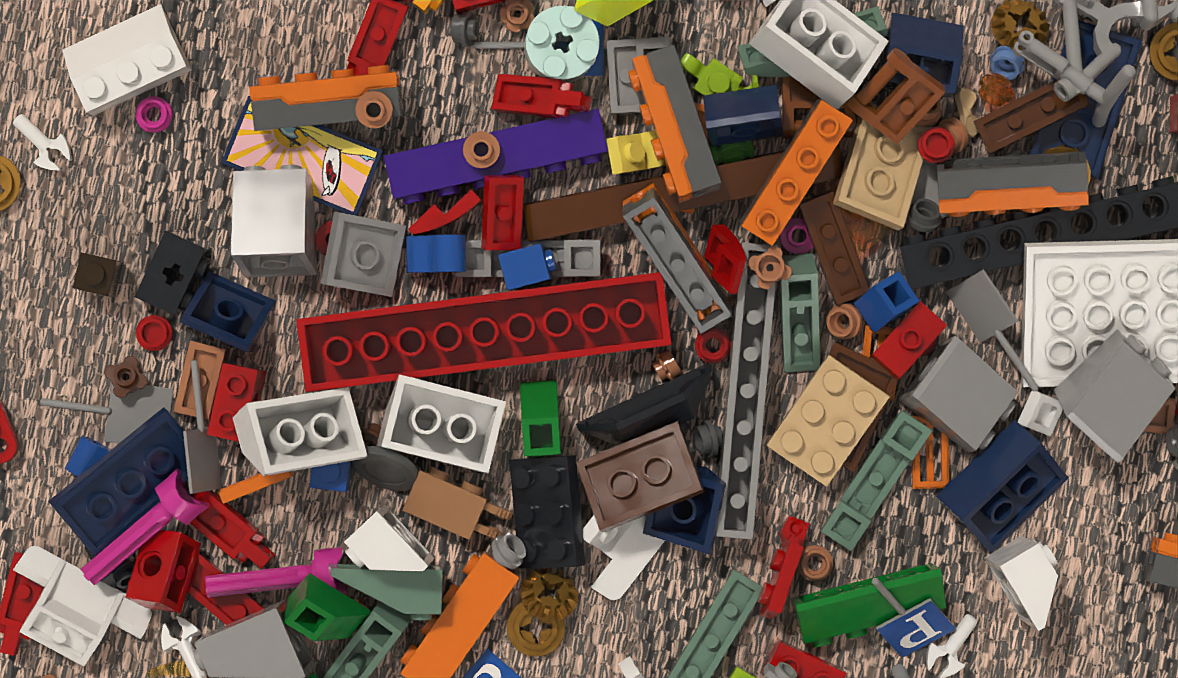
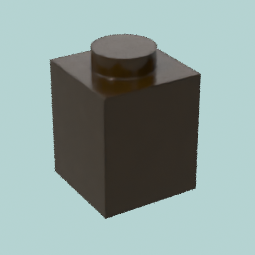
M81 252L72 288L115 297L123 262Z

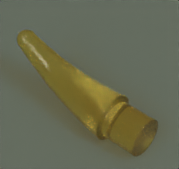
M184 660L162 664L147 671L148 677L180 675L192 678Z

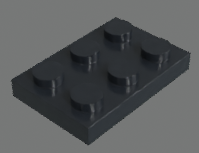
M576 455L509 460L516 536L523 542L526 548V556L523 558L519 569L579 567L586 565Z

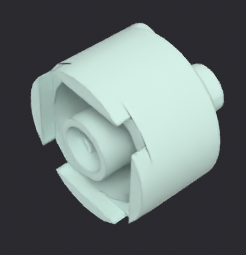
M554 6L538 14L528 28L524 42V54L529 67L539 77L561 79L566 83L576 81L587 73L597 57L599 35L596 26L590 18L574 11V6ZM556 37H560L562 41L568 40L570 42L567 47V53H563L561 49L554 50L553 46L555 45Z

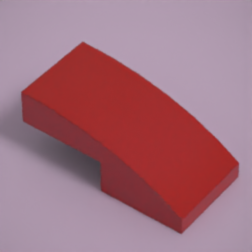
M470 190L446 214L434 204L408 230L414 236L444 228L471 212L482 200Z
M725 224L712 225L704 257L714 266L711 276L730 294H737L746 263L744 249L737 237Z

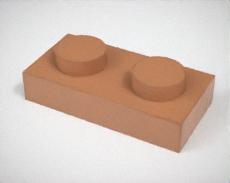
M190 341L173 412L196 417L191 361L197 360L204 419L210 420L222 363L225 362L227 349Z

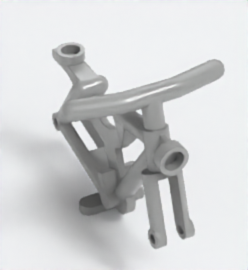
M1055 0L1058 6L1062 7L1067 59L1034 38L1033 33L1027 30L1020 33L1018 41L1013 47V53L1018 57H1024L1059 80L1054 83V90L1062 101L1067 102L1081 93L1098 102L1092 117V123L1095 127L1100 128L1106 124L1110 110L1136 74L1135 67L1128 64L1121 68L1106 89L1094 82V79L1121 54V46L1117 43H1112L1109 39L1111 27L1123 19H1136L1139 22L1140 28L1146 31L1169 17L1173 22H1177L1178 0L1165 6H1157V0H1137V2L1117 4L1111 8L1104 6L1096 0ZM1078 14L1081 16L1084 14L1097 22L1093 32V49L1097 57L1084 69L1082 68Z

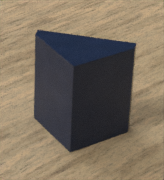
M776 85L703 96L705 123L711 146L784 136Z
M209 271L182 314L180 323L245 352H253L275 300Z
M696 466L705 492L646 515L643 534L711 554L726 483L708 467Z

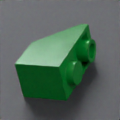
M557 380L520 382L524 457L561 454Z
M309 573L288 597L284 623L313 641L346 639L369 616L370 610Z

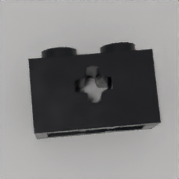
M165 230L134 297L174 316H179L182 310H186L196 293L191 289L197 277L203 279L209 269L211 259L207 258L210 250ZM180 265L179 273L184 275L183 280L174 281L173 284H170L172 277L168 275V270L177 269Z

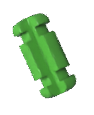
M752 141L724 144L719 148L715 146L710 147L715 166L719 165V162L727 164L737 160L742 161L744 157L749 159L754 157Z

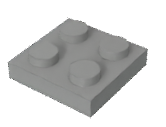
M334 212L320 284L393 297L406 225Z

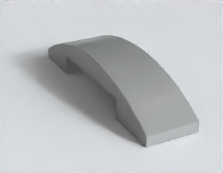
M466 240V272H455V277H504L498 255L514 250L486 251L481 248L482 240ZM601 240L521 241V248L541 243L545 245L546 250L552 249L557 265V271L552 272L553 277H601Z

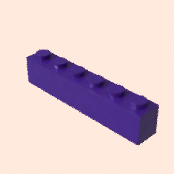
M599 108L589 110V112L570 114L568 117L552 118L489 132L497 139L500 146V154L497 161L488 168H476L466 161L463 154V145L468 137L384 155L393 199H402L403 205H409L424 201L423 194L437 191L439 197L460 193L459 186L472 183L474 190L484 188V175H520L527 179L531 177V170L544 168L545 174L566 170V163L580 160L581 166L602 162L601 155L608 154V148ZM478 143L474 148L475 154L480 157L485 156L489 150L485 143Z

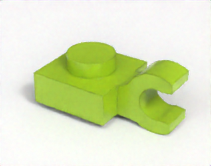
M687 52L680 60L683 71L698 80L693 87L694 91L702 96L732 91L731 78L733 74H737L736 72L714 58L711 59L708 66H705ZM739 75V84H740V82H741L742 79H743V77L740 76V75Z

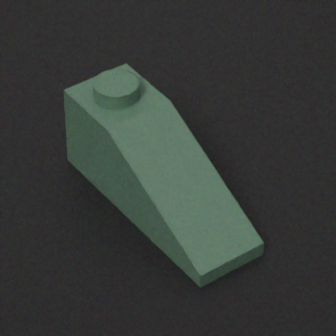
M814 254L783 255L782 259L785 265L790 266L792 270L791 277L788 280L781 279L778 281L784 373L818 370L820 367L818 271Z
M328 564V572L332 577L404 614H410L409 619L431 620L432 614H441L443 570L439 565H429L424 571L369 570L365 564L361 568L356 564Z
M379 602L323 678H369L412 619H409L410 614H404Z

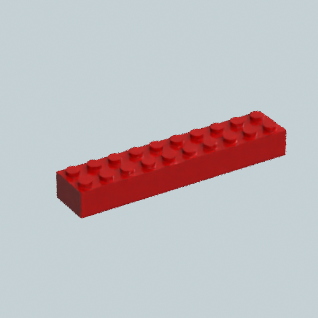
M660 272L296 319L305 392L396 381L399 374L420 378L672 345L664 282Z

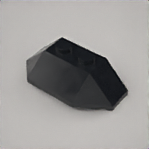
M709 363L704 364L671 381L669 380L577 422L576 426L583 433L615 445L623 444L675 422H679L682 430L685 431L690 428L688 421L695 418L712 368Z

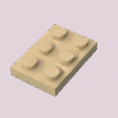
M870 103V105H872L876 109L879 107L873 103ZM859 116L833 204L895 230L904 228L923 158L918 152V140L920 135L930 127L916 124L896 144Z
M828 354L770 437L766 446L827 487L890 396Z

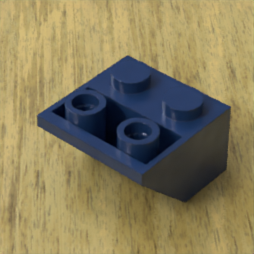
M892 12L887 34L889 42L885 46L882 66L888 61L887 55L894 48H898L913 63L945 86L943 97L950 98L956 94L962 61L964 25ZM898 71L885 86L896 88L906 76Z

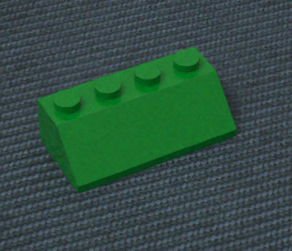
M933 563L873 577L881 581L906 611L929 598L933 600L940 610L946 608L941 569ZM873 578L791 598L801 641L803 644L810 643L811 648L832 643L831 637L846 634L847 639L868 634L867 628L880 625L899 615V613L872 584Z

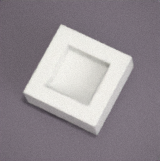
M1031 391L1018 423L1051 436L1063 408L1059 400L1038 391Z

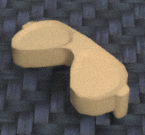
M961 87L956 89L955 101L958 111L953 113V118H960V121L967 130L968 139L978 134L973 123L978 118L971 113V108L975 104L977 97L976 93L972 90Z

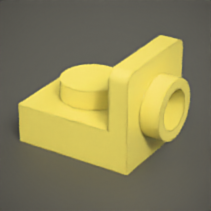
M654 130L606 139L613 175L666 166L664 159L659 161L656 159L651 140L656 138Z

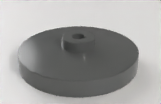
M367 446L365 448L368 456L364 459L353 461L355 470L365 480L392 491L412 489L418 475L416 466L408 458L383 447Z

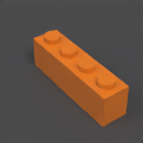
M486 551L480 557L473 554L462 570L467 575L460 587L454 583L442 599V603L447 606L439 617L432 614V619L427 620L420 631L426 635L420 645L416 647L411 644L399 661L405 665L400 674L405 678H451L519 580L520 574L498 564L494 557Z

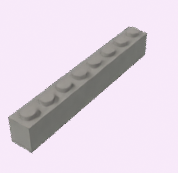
M742 242L741 245L746 255V263L738 292L735 294L723 444L719 478L726 483L716 536L753 540L776 282L772 284L770 289L760 288L755 271L751 270L748 265L749 259L752 256H760L767 252L772 245ZM769 264L766 269L772 271L774 267Z

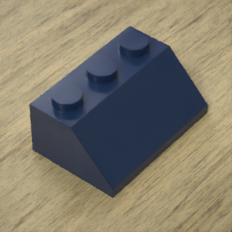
M1014 420L980 454L976 455L962 472L948 482L936 497L991 554L1068 479V476L1043 444Z

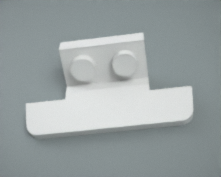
M593 515L582 529L583 539L612 559L591 586L592 589L610 600H618L623 596L665 541L643 534L646 516L606 532H601Z
M39 546L29 547L13 569L15 572L45 587L19 632L82 666L86 665L110 623L139 639L146 632L152 616L151 609L144 608L125 598L126 594L101 581L93 585L90 580L88 581L83 576L84 573L78 567Z

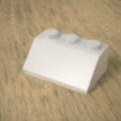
M780 0L764 20L749 44L835 109H839L856 93L889 41L836 0Z
M162 4L62 50L73 86L86 113L92 116L192 70Z
M399 374L385 410L377 446L482 473H489L506 401Z
M349 387L246 403L233 417L242 453L263 476L359 460L368 456Z
M386 505L376 511L344 541L349 547L345 551L348 557L358 567L361 568L365 564L369 570L424 571L434 559L430 552Z
M1020 536L984 557L1019 618L1032 628L1040 631L1045 628L1058 578L1053 566L1057 565L1058 562L1047 545L1043 546L1041 542L1037 543L1034 539L1030 540Z

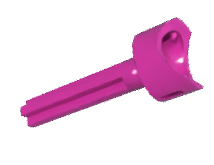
M176 469L169 477L155 487L160 503H157L80 569L88 581L90 580L93 585L99 583L172 521L173 517L188 525L209 507L208 502L196 500L188 493L183 485L181 470Z
M342 547L314 550V560H311V565L305 564L205 576L207 598L297 588L309 573L347 596L346 585L332 577L328 572V564H337L342 557Z

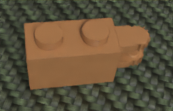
M430 466L428 471L424 469L419 471L402 511L470 540L473 531L493 539L499 535H504L498 528L478 522L483 510L503 520H510L513 512L487 501L488 497L482 495L484 490L482 487L465 480L462 486L448 480L451 474L434 466Z

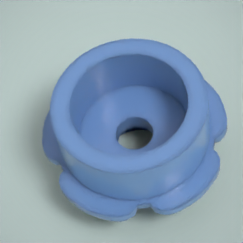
M1000 46L990 56L991 71L1000 79L1012 80L1024 71L1025 64L1023 62L1025 58L1016 56L1010 47Z

